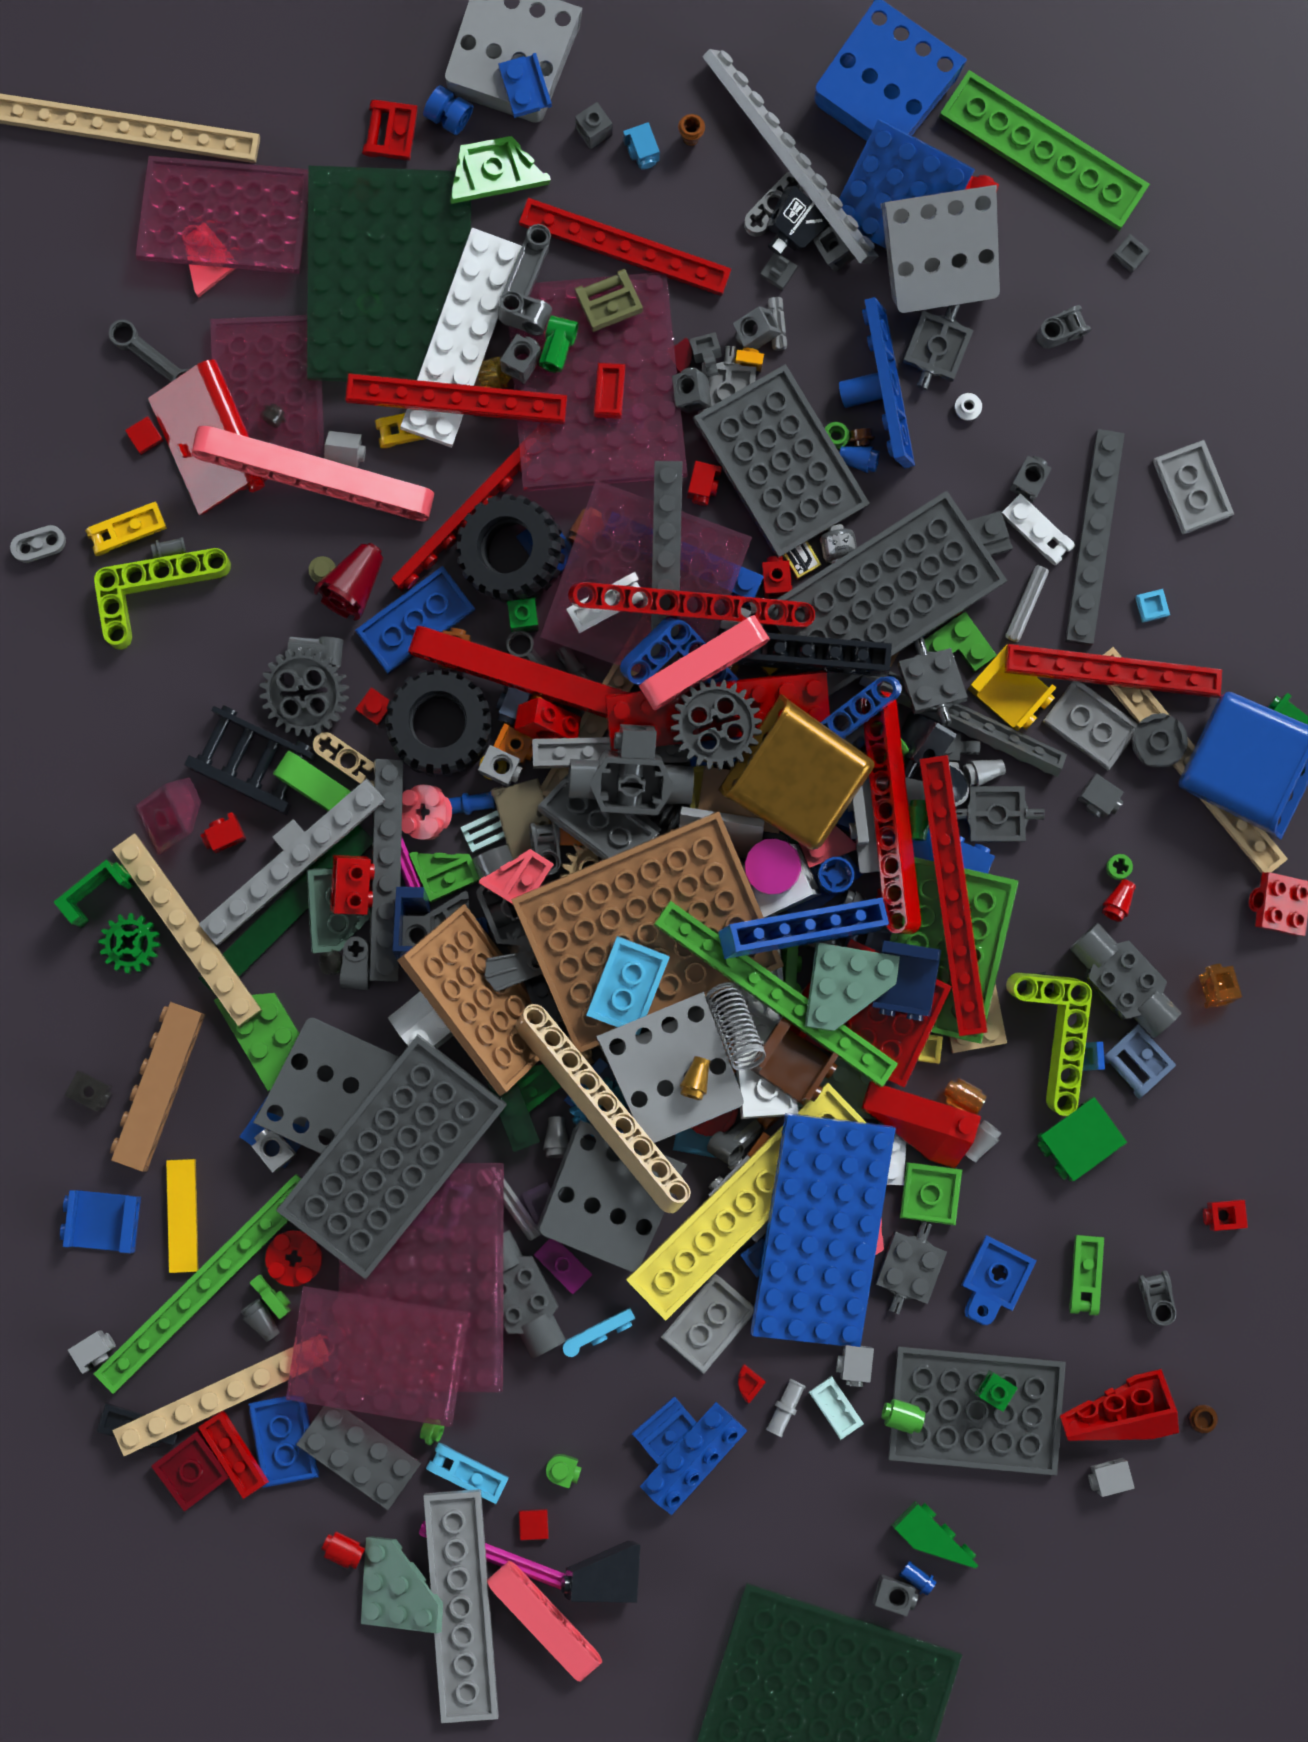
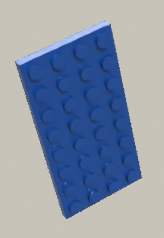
M785 1113L750 1331L752 1336L861 1347L895 1127Z

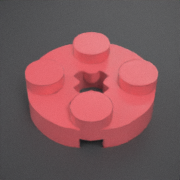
M422 784L403 792L402 831L409 834L415 839L432 840L439 837L440 835L438 834L444 828L447 829L452 818V806L450 800L444 796L440 788ZM424 805L430 811L429 815H425V820L421 815V809Z

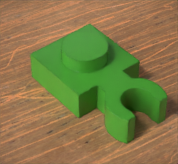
M261 1274L250 1282L279 1319L291 1311L288 1307L290 1301L282 1291L276 1293Z

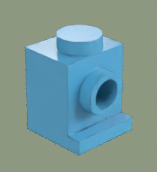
M649 122L623 131V142L627 145L631 160H636L639 168L642 170L656 165V162L659 161L660 151Z

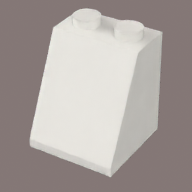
M798 844L790 845L796 849L799 855L801 873L798 881L790 890L781 894H766L758 891L750 884L764 918L772 917L821 895V891L811 870L808 868Z
M421 991L388 1017L407 1045L419 1034L438 1049L454 1036Z

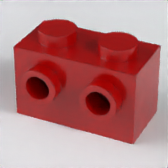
M333 855L330 910L334 914L368 915V908H372L373 892L369 891V882L374 880L375 866L371 863L370 858L367 856Z

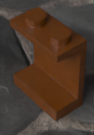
M782 1017L762 1045L766 1052L764 1061L750 1070L804 1106L810 1100L814 1102L823 1090L819 1085L824 1077L829 1079L838 1066L834 1062L839 1055L835 1052L830 1056L826 1055L791 1031L789 1028L792 1023ZM758 1057L757 1059L753 1060L750 1064H752L753 1062L757 1061L760 1057Z

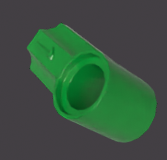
M551 315L546 329V342L539 361L540 367L552 373L562 372L569 347L573 346L576 339L578 322Z

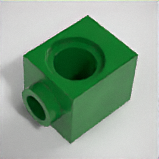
M535 598L507 601L511 632L518 630L526 632L539 631Z
M989 1370L975 1395L1004 1412L1018 1388Z

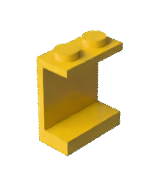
M1005 646L970 685L968 690L1012 729L1018 731L1023 727L1027 730L1037 719L1034 715L1035 711L1039 707L1045 709L1055 697L1051 693L1056 687L1053 684L1050 687L1046 686L1036 676L1004 673Z

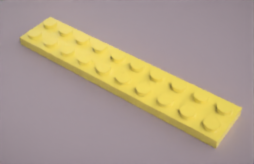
M829 1083L822 1087V1092L814 1102L810 1100L798 1110L800 1115L866 1123ZM783 1126L682 1223L635 1272H632L626 1278L665 1321L768 1221Z

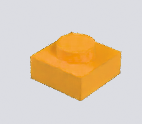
M743 348V350H737L735 363L742 366L756 367V371L761 372L764 354L759 353L757 349Z

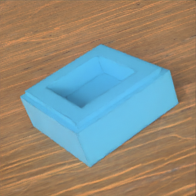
M1163 589L1136 595L1135 599L1142 623L1170 615Z

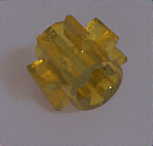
M500 357L482 361V367L478 372L481 386H489L490 388H507V382L511 379V376L501 371Z

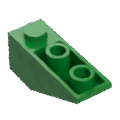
M914 1501L892 1524L894 1529L914 1549L975 1569L978 1567V1564L973 1560L977 1555L965 1543L960 1547L953 1540L956 1534L945 1523L940 1526L933 1519L937 1514L925 1502L920 1506Z

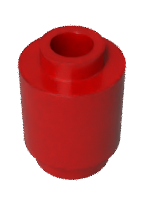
M336 1531L334 1536L328 1534L321 1550L326 1552L324 1558L347 1569L349 1567L356 1569L365 1548L360 1546V1542Z

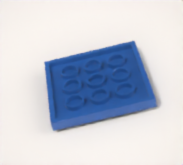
M878 119L839 199L843 204L842 209L844 212L857 221L859 225L857 229L860 233L868 237L872 242L886 248L880 204L965 190L975 169Z

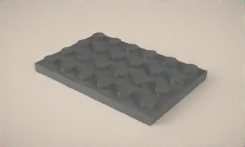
M786 364L693 417V421L772 552L778 558L870 504Z
M897 1346L893 1399L919 1406L920 1410L925 1411V1420L920 1433L913 1432L909 1434L894 1428L890 1429L888 1460L1057 1476L1061 1431L1060 1415H1062L1066 1362ZM989 1370L1018 1388L1004 1412L975 1395Z

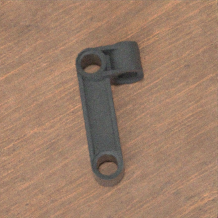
M541 224L532 225L527 230L521 250L505 289L500 296L498 318L501 323L523 330L534 336H540L544 333L552 313V307L547 302L530 297L549 251L551 233L546 226ZM506 307H513L515 310H509Z

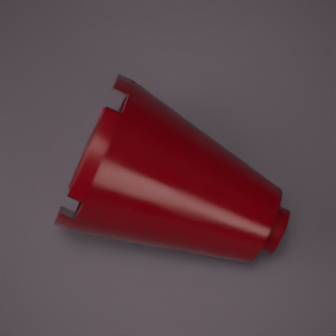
M372 543L360 544L314 587L315 595L320 592L323 596L321 602L336 614L346 619L350 614L355 616L354 621L359 620L364 613L383 562L380 548Z

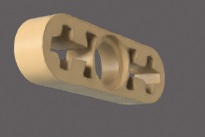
M323 732L315 737L313 748L317 755L357 783L361 784L367 779L360 771L358 776L353 775L359 770L362 761L366 763L362 766L363 769L370 773L374 770V763L333 734ZM328 739H331L330 744L337 751L339 746L344 747L337 753L335 761L331 759L335 756L331 751L327 749L324 752L320 751L322 749L319 744L321 740L326 742ZM347 753L353 754L356 757V764L349 769L341 765V758Z

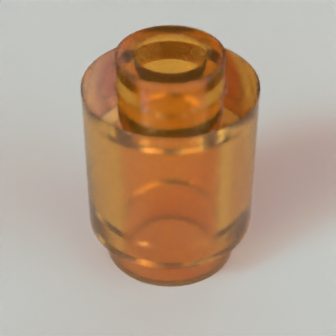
M959 1077L955 1082L950 1080L943 1095L947 1096L945 1102L976 1115L979 1113L987 1097L981 1093V1089Z

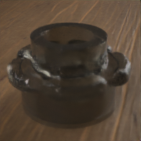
M273 403L270 406L263 405L264 409L260 417L268 425L278 428L281 423L286 422L283 417L285 412L279 406Z
M331 949L329 952L320 954L319 966L324 974L334 976L341 972L343 957L338 951Z

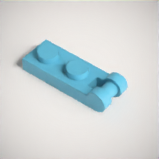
M629 1307L567 1339L563 1344L564 1354L568 1357H574L578 1354L581 1346L591 1342L592 1346H595L607 1339L606 1333L616 1329L617 1333H620L633 1326L631 1320L635 1319L631 1308Z
M438 1442L435 1448L437 1453L433 1461H429L426 1469L466 1490L481 1489L482 1498L496 1504L509 1477ZM446 1458L454 1461L450 1470L443 1467Z

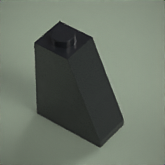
M626 1541L567 1567L566 1575L562 1576L561 1591L564 1593V1597L571 1602L637 1603L641 1545L634 1541Z

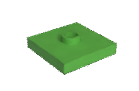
M906 1162L899 1218L956 1225L962 1170Z

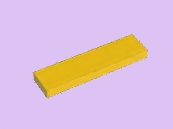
M196 1159L166 1160L169 1273L197 1272L199 1269Z

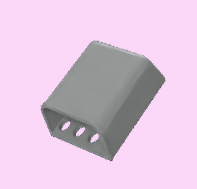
M469 0L445 73L448 90L457 97L513 116L498 64L523 56L528 57L536 53L551 100L573 42L579 32L582 7L561 0H519L518 7L509 9L504 5V0ZM535 4H540L545 8V13L542 17L535 18L530 14V8ZM558 14H568L571 18L570 23L567 26L557 25L555 18ZM548 107L518 118L535 123L541 122Z
M997 185L889 201L880 204L883 216L891 294L900 312L907 313L998 297L1000 284Z
M704 992L596 1036L632 1117L653 1143L737 1109L744 1103L741 1090ZM692 1006L700 1007L696 1011L688 1014V1010ZM666 1017L675 1018V1020L661 1025ZM643 1027L649 1029V1031L635 1036L638 1029ZM619 1038L623 1040V1042L609 1046L613 1039ZM694 1056L711 1061L708 1072L707 1094L703 1095L701 1101L680 1094L682 1089L680 1084L689 1070Z

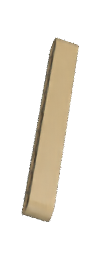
M537 1004L527 1006L516 1022L518 1034L656 1204L664 1212H677L690 1198L691 1192L688 1184L547 1011ZM528 1019L533 1020L536 1024L530 1023ZM545 1040L550 1041L553 1046L548 1045ZM563 1062L568 1063L571 1068L566 1067ZM580 1083L585 1084L589 1090L584 1089ZM598 1105L603 1106L607 1112L602 1111ZM616 1127L621 1128L624 1134L620 1133ZM634 1149L639 1150V1151L641 1152L642 1156H641V1155H638V1154L634 1151ZM652 1170L655 1171V1172H657V1173L659 1174L660 1178L656 1177V1176L652 1173ZM670 1192L675 1194L678 1200L672 1198Z

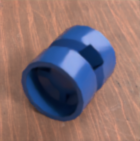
M439 85L426 102L423 116L436 124L442 122L444 129L454 135H458L471 117L473 104L461 97L455 99L453 92Z
M842 857L826 859L816 874L818 888L829 896L843 894L852 885L854 880V869L851 863Z

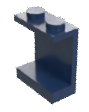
M396 887L393 953L396 960L413 947L402 946L403 916L430 913L431 904L424 887Z
M884 940L882 952L884 954L900 956L896 985L878 997L876 1002L873 1001V1007L879 1008V1014L895 1016L896 1011L907 1013V1019L923 1021L924 1016H931L941 950Z

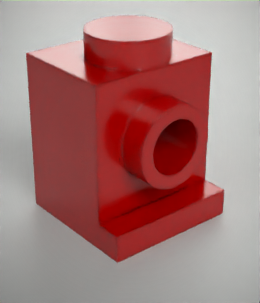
M695 461L687 498L692 499L694 504L707 506L710 495L716 496L719 480L714 478H720L722 467Z
M771 556L767 558V562H762L761 572L764 576L762 581L764 599L780 598L792 590L789 560L783 561V556L779 558ZM780 571L782 577L775 579L772 576V572Z
M233 812L227 814L229 819L226 821L224 818H220L209 824L210 828L204 830L205 833L201 834L207 849L212 848L215 853H219L247 840Z
M1245 1200L1207 1202L1208 1208L1203 1209L1204 1224L1209 1225L1211 1231L1248 1228ZM1224 1210L1227 1216L1221 1221L1218 1213Z

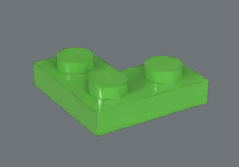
M966 612L924 640L928 652H937L951 648L953 654L958 651L973 673L997 656Z

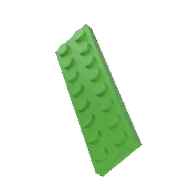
M968 70L939 115L941 119L1119 231L1150 185L970 70Z

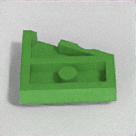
M409 853L431 903L471 886L480 880L470 854Z

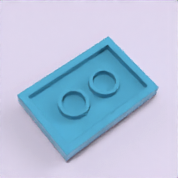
M616 936L586 1016L615 1027L623 1026L647 1016L670 956ZM642 1028L637 1030L636 1035L640 1034Z

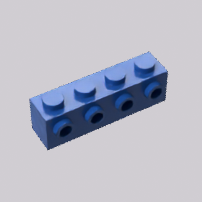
M715 1402L640 1487L657 1505L672 1515L747 1430L728 1411Z

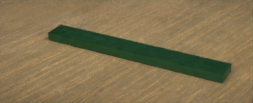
M358 824L309 869L333 868V855L363 856L372 847V837ZM306 872L222 954L239 978L309 909ZM201 975L198 979L215 995L211 987L208 985L206 980Z

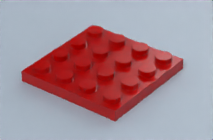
M850 939L847 948L880 953L853 939ZM938 979L936 980L931 1016H924L923 1021L907 1019V1013L896 1011L895 1016L879 1014V1008L873 1007L872 1002L846 1021L844 1025L898 1063L888 1080L905 1088L952 986ZM808 1035L804 1039L822 1049L827 1050L825 1047L820 1045L818 1042L813 1040Z

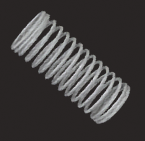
M732 982L718 984L707 993L706 1000L731 1066L739 1071L755 1068L764 1061L766 1052L756 1031V1026H754V1021L742 995L741 988ZM725 988V989L720 990L719 992L715 993V994L711 997V999L709 1000L710 996H711L714 992L718 991L719 989ZM733 989L737 990V992L722 995L714 1002H712L715 996L724 991ZM729 995H734L733 997H731V998H729V999H727V1000H725V1001L718 1002L719 1000H721V999L724 998V997H727V996H729ZM742 1047L737 1051H733L735 1048ZM757 1051H761L756 1057L745 1061H735L737 1058L749 1057L755 1054ZM758 1057H760L757 1061H755V1062H753L752 1064H749V1065L736 1066V1065L734 1064V1063H738V1064H740V1063H748V1062H751V1061L757 1059Z

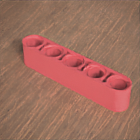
M751 616L641 683L639 687L653 710H658L688 692L691 686L695 688L700 682L708 680L759 649L770 638L756 616Z
M508 1561L487 1580L494 1594L575 1680L581 1682L602 1663V1658L596 1649L515 1563Z

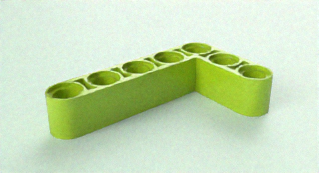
M211 548L99 569L94 576V584L104 639L113 648L118 650L125 649L131 644L132 631L125 594L224 577L231 569V562L226 553L221 549ZM214 558H223L224 563L220 568L213 569L210 567ZM187 563H196L194 572L184 573V566ZM162 567H168L169 574L164 578H158L157 571ZM134 572H142V578L139 582H130V576ZM106 577H115L114 585L109 588L103 587V581ZM119 603L117 613H107V608L110 604ZM117 629H122L124 631L123 638L119 641H112V633Z
M1014 973L1008 978L1006 983L1007 991L1013 997L1028 1002L1058 1004L1046 1103L1051 1110L1059 1115L1069 1116L1077 1110L1092 990L1087 983L1075 978ZM1026 980V990L1023 993H1018V984ZM1049 983H1053V992L1050 995L1045 996V986ZM1079 985L1080 994L1072 999L1071 991L1075 986ZM1076 1013L1077 1020L1075 1024L1069 1026L1068 1017ZM1068 1041H1073V1049L1071 1052L1065 1053V1044ZM1069 1068L1070 1076L1062 1081V1071ZM1066 1095V1104L1058 1108V1099Z

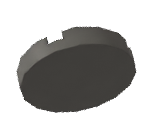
M1165 713L1152 714L1141 720L1135 727L1132 736V747L1137 758L1145 765L1156 769L1167 768L1177 763L1183 757L1188 745L1187 732L1183 724Z

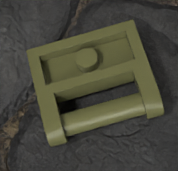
M625 269L617 271V275L584 288L582 285L574 288L576 298L593 332L643 312L642 304ZM619 285L623 287L622 289H619L591 301H589L588 299L591 296L612 289Z

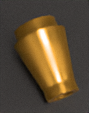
M694 1056L693 1062L680 1084L682 1088L681 1095L701 1101L703 1095L707 1094L710 1060Z

